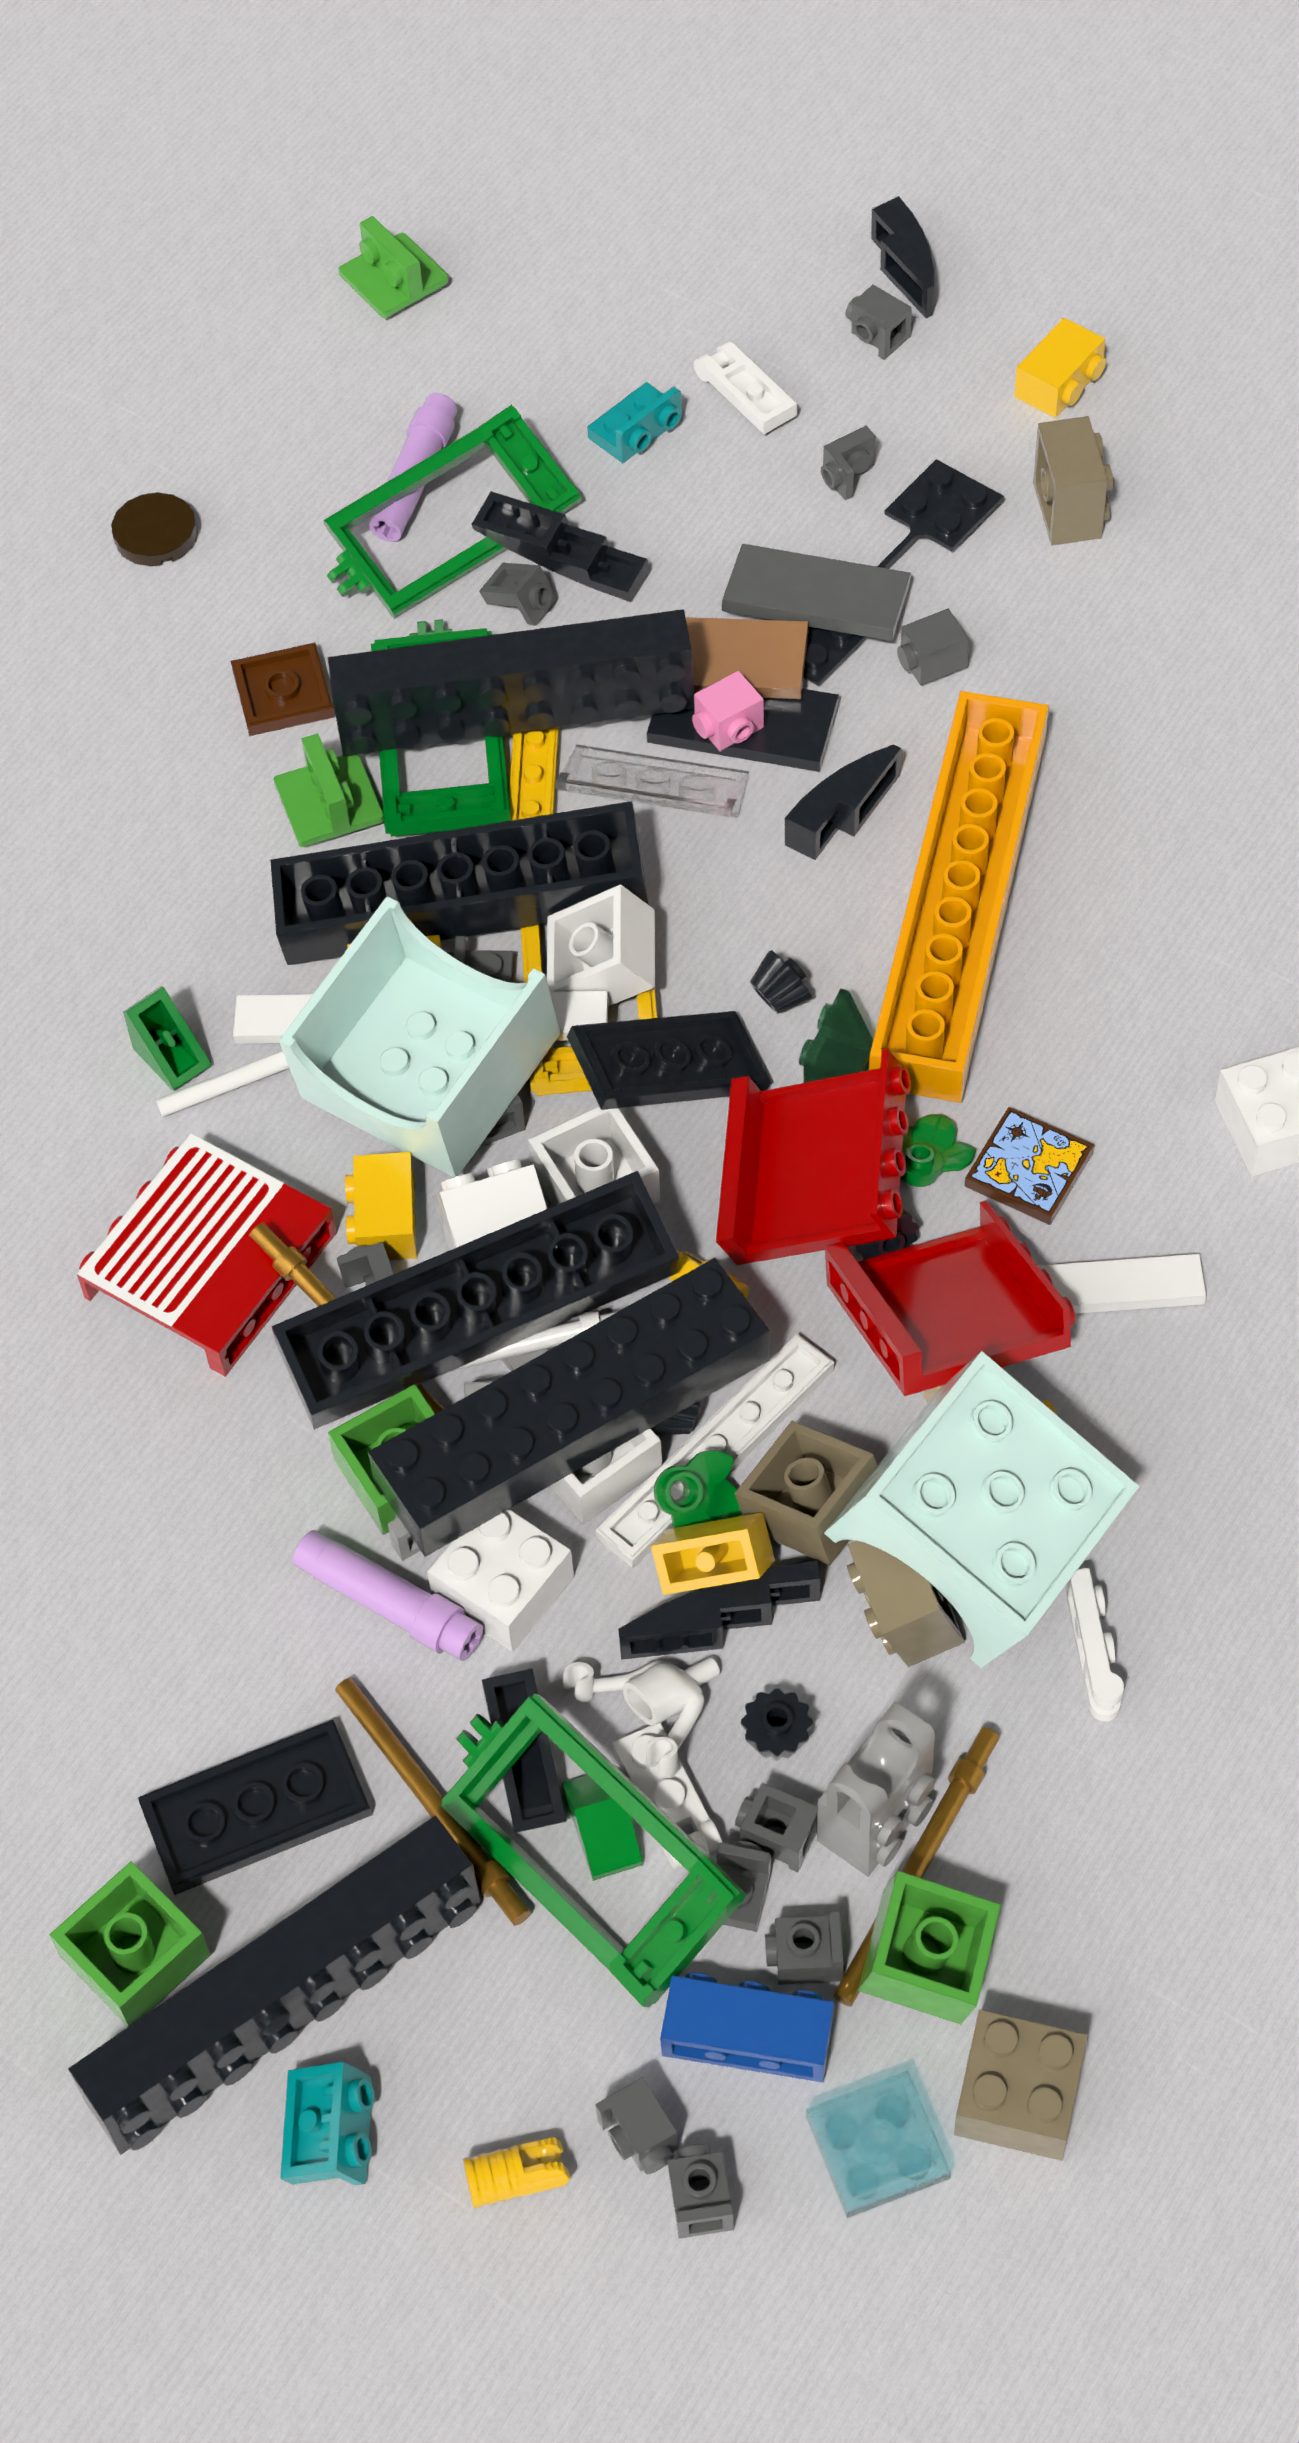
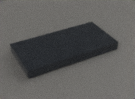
M802 689L801 699L763 698L764 728L751 734L745 741L734 743L721 751L716 748L709 738L703 739L696 731L692 721L695 709L681 710L674 713L652 714L647 730V743L820 772L839 705V695Z
M736 1011L571 1026L567 1035L568 1041L601 1110L730 1097L731 1079L749 1076L760 1091L767 1090L771 1084Z
M334 1719L138 1797L174 1895L372 1816L371 1809Z

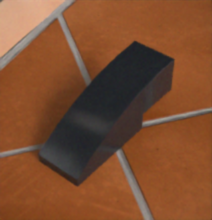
M897 196L872 208L871 240L881 249L880 270L925 318L933 315L934 266L930 247L923 229L914 214L903 200Z
M893 744L869 753L845 765L815 786L785 817V846L816 860L838 830L854 837L900 777L901 748Z
M533 1668L482 1679V1687L491 1725L496 1720L506 1724L528 1697H532L534 1693L538 1694ZM541 1731L502 1778L515 1833L567 1822L549 1738Z

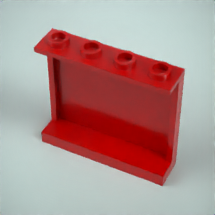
M888 1048L881 1050L880 1068L765 1091H760L749 1076L731 1079L716 1243L736 1265L823 1251L825 1246L842 1241L846 1246L896 1238L897 1219L903 1213L899 1189L900 1176L905 1174L906 1169L902 1145L903 1135L908 1132L905 1100L906 1094H909L911 1090V1079L907 1068L904 1065H900Z
M986 1200L979 1202L980 1227L857 1262L843 1241L825 1246L828 1288L904 1397L945 1385L981 1351L1002 1368L1071 1347L1070 1326L1075 1324V1313L1070 1300L1066 1296L1062 1297L1052 1284L1049 1273L1037 1266L1031 1257L1027 1245L1024 1242L1019 1243L1012 1234L1005 1217H999Z

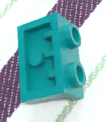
M645 382L588 425V439L622 464L625 463L636 453L643 452L653 440L665 431L673 429L682 419L681 391L673 386L663 394L651 384Z
M344 2061L288 2070L280 2179L292 2185L340 2178L352 2185L366 2184L367 2166L372 2153L369 2141L370 2116L375 2102L373 2081L370 2075Z

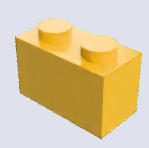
M1063 317L1017 366L1014 397L1057 418L1068 405L1073 406L1077 402L1082 390L1091 380L1096 381L1103 373L1106 366V358H1104L1105 338Z
M411 1152L353 1156V1174L345 1175L347 1203H354V1215L346 1216L347 1243L356 1244V1246H371L383 1242L389 1260L416 1259L415 1176Z
M763 1512L667 1529L651 1545L663 1595L759 1579L775 1562Z

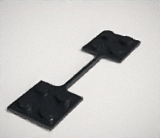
M936 459L884 510L885 515L908 527L910 533L877 567L889 569L920 538L930 539L953 551L1004 500V495ZM808 627L809 633L803 678L820 686L867 637Z

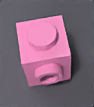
M739 671L694 694L695 714L692 716L694 727L703 739L709 738L719 751L734 743L745 741L751 734L764 728V699Z

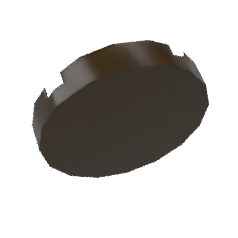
M160 492L142 494L127 501L116 511L111 523L113 541L122 557L134 564L145 566L162 565V560L172 558L173 562L183 557L193 547L197 536L194 512L187 502L175 495Z

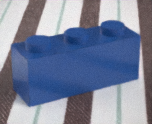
M688 1973L685 1975V1978L671 1976L660 2036L661 2053L664 2057L824 2083L834 2018V2002L826 2001L822 1995L807 1990H797L792 1995L770 1992L771 1989L768 1986L757 1982L745 1981L739 1983L738 1986L717 1983V1980L712 1976L702 1973Z

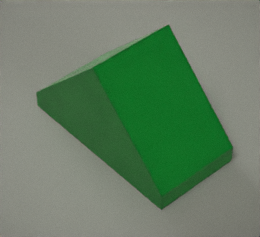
M160 986L123 1011L133 1049L171 1090H176L212 1065L163 986Z
M588 1775L562 1782V1789L592 1880L594 1881L642 1866L643 1860L631 1816Z

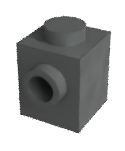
M948 608L901 626V646L897 648L898 658L903 669L907 672L911 670L918 683L923 685L967 667L969 638Z

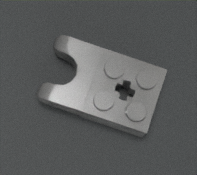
M894 1702L876 1724L870 1736L850 1761L844 1764L818 1800L817 1841L867 1877L871 1875L878 1864L886 1867L894 1859L903 1842L899 1837L910 1823L915 1827L920 1825L932 1808L934 1800L930 1796L935 1785V1779L932 1778L935 1733L930 1724L898 1702Z

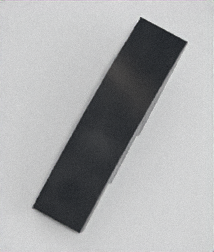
M490 491L471 524L473 530L552 572L632 602L650 570L647 558L609 547L606 536L569 525L565 514Z
M818 1560L768 1568L759 1579L701 1588L660 1605L618 1629L621 1660L723 1649V1630L772 1625V1606L820 1601Z

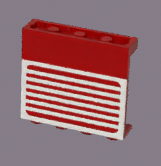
M190 1133L180 1147L176 1146L170 1151L165 1160L164 1167L152 1181H147L140 1188L135 1203L126 1214L114 1220L109 1228L107 1237L96 1251H91L84 1257L77 1276L85 1299L91 1302L99 1291L105 1293L203 1348L209 1368L226 1377L297 1285L292 1279L286 1281L272 1267L274 1261L249 1236L251 1231L258 1224L264 1222L288 1248L294 1246L307 1260L305 1266L310 1269L337 1234L332 1208Z

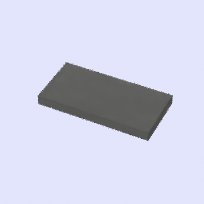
M742 543L722 599V611L768 620L808 621V627L892 641L910 585L911 573Z

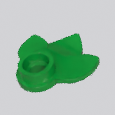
M943 1114L926 1115L918 1119L914 1127L908 1126L907 1134L903 1135L902 1152L905 1158L906 1169L905 1174L900 1176V1178L906 1184L914 1187L929 1186L936 1181L942 1172L960 1171L969 1166L975 1157L976 1149L970 1145L955 1142L956 1127L950 1118Z
M715 1450L697 1453L685 1466H671L660 1473L654 1485V1498L659 1508L671 1515L673 1528L742 1515L735 1496L737 1489L725 1480L733 1464V1457L731 1455ZM679 1481L683 1485V1494L679 1499L674 1500L671 1496V1487L675 1482Z

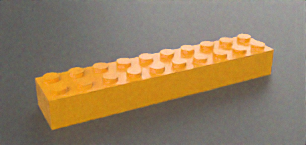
M960 691L869 1058V1070L880 1068L881 1050L888 1048L900 1065H904L909 1072L911 1079L909 1094L957 1103L962 1102L1045 744L1049 705Z

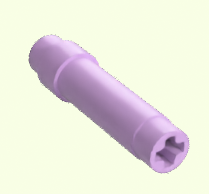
M440 393L429 394L423 406L416 410L407 429V439L388 481L447 446L454 430L453 420L457 413V406L451 398ZM425 485L372 516L369 527L373 534L385 541L399 540L413 514Z
M315 1530L309 1531L299 1542L293 1556V1564L312 1575L316 1580L408 1631L412 1639L439 1654L445 1651L457 1659L465 1661L475 1651L483 1634V1625L466 1616L464 1608L437 1593L429 1594L345 1545L331 1540Z

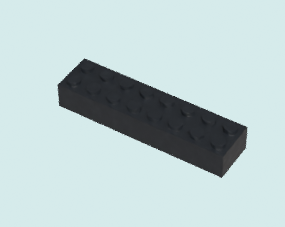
M684 609L328 657L332 699L343 756L363 755L400 748L408 749L422 745L452 743L459 740L489 736L496 737L518 732L541 731L548 728L578 724L585 725L592 722L622 718L630 719L637 716L695 709L692 649Z
M632 801L270 860L276 936L287 965L342 957L348 949L347 944H351L387 896L399 902L405 915L425 936L439 935L440 941L454 939L456 936L467 937L547 924V917L620 884L648 904L639 832Z
M635 1171L272 1326L275 1343L315 1430L394 1396L414 1384L416 1386L675 1275L677 1273L679 1256L639 1172Z
M713 1258L368 1451L373 1480L424 1557L768 1362L770 1360V1330L716 1258Z
M435 1815L69 2067L68 2070L85 2103L119 2154L122 2155L130 2148L132 2150L141 2149L151 2143L158 2136L159 2128L176 2116L183 2118L194 2113L204 2104L207 2094L223 2083L228 2086L238 2082L248 2074L252 2068V2063L269 2051L270 2053L282 2051L296 2039L297 2032L313 2020L320 2022L331 2017L342 2006V2000L359 1988L361 1990L372 1988L386 1976L387 1969L403 1957L411 1959L421 1954L431 1944L432 1937L446 1927L456 1928L469 1920L475 1913L476 1906L481 1904L473 1864Z

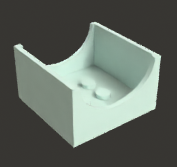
M387 896L278 1041L302 1099L404 1152H411V1156L455 1178L462 1172L561 1033L544 973L533 968L528 974V982L511 983L476 971L430 941L408 919L399 902Z
M981 1351L936 1392L826 1529L824 1534L835 1543L841 1540H856L875 1546L901 1560L929 1581L952 1604L964 1620L974 1643V1652L969 1659L982 1668L1028 1636L1140 1486Z

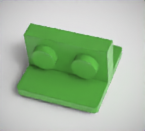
M374 216L359 223L362 239L359 247L362 254L338 268L339 275L382 318L395 314L449 282L448 275L413 240L403 232L393 236Z
M318 733L301 738L306 766L274 777L276 790L298 845L306 847L382 823L384 821L383 812L359 755H341L336 757L333 748L325 750Z

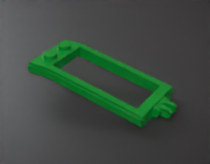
M511 404L478 428L324 519V525L343 550L336 558L339 565L333 568L327 574V577L332 584L340 581L345 576L349 577L337 588L342 597L349 595L356 589L361 594L372 589L390 615L395 619L507 550V548L485 537L395 592L350 531V529L485 448L490 450L529 503L563 514L581 502V496L521 418L517 409Z
M443 619L434 620L435 631H427L426 621L417 622V633H409V636L375 640V643L371 644V651L492 635V631H487V628L462 631L444 630ZM503 736L485 737L489 783L401 792L398 749L379 751L385 833L390 834L391 837L429 834L432 832L511 821Z
M534 1693L532 1697H528L506 1724L496 1720L491 1725L483 1716L476 1714L470 1721V1724L482 1738L478 1741L466 1730H463L456 1738L468 1752L463 1759L468 1769L441 1800V1806L582 1943L642 2007L649 2008L670 1987L671 1976L679 1977L745 1900L746 1893L698 1844L543 1696ZM541 1731L689 1872L688 1876L625 1949L479 1807L481 1802Z

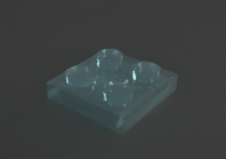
M908 2070L806 2109L807 2121L846 2218L951 2178V2170Z

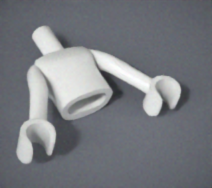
M711 1657L686 1670H682L670 1662L657 1660L628 1674L596 1679L594 1678V1670L589 1664L574 1662L568 1664L564 1669L563 1687L565 1689L575 1687V1698L580 1702L590 1701L594 1693L623 1690L624 1699L631 1710L646 1724L651 1726L680 1714L668 1736L651 1739L646 1748V1763L652 1765L659 1762V1775L663 1778H672L677 1772L678 1749L702 1711L704 1696L699 1686L718 1676L720 1671L718 1664Z

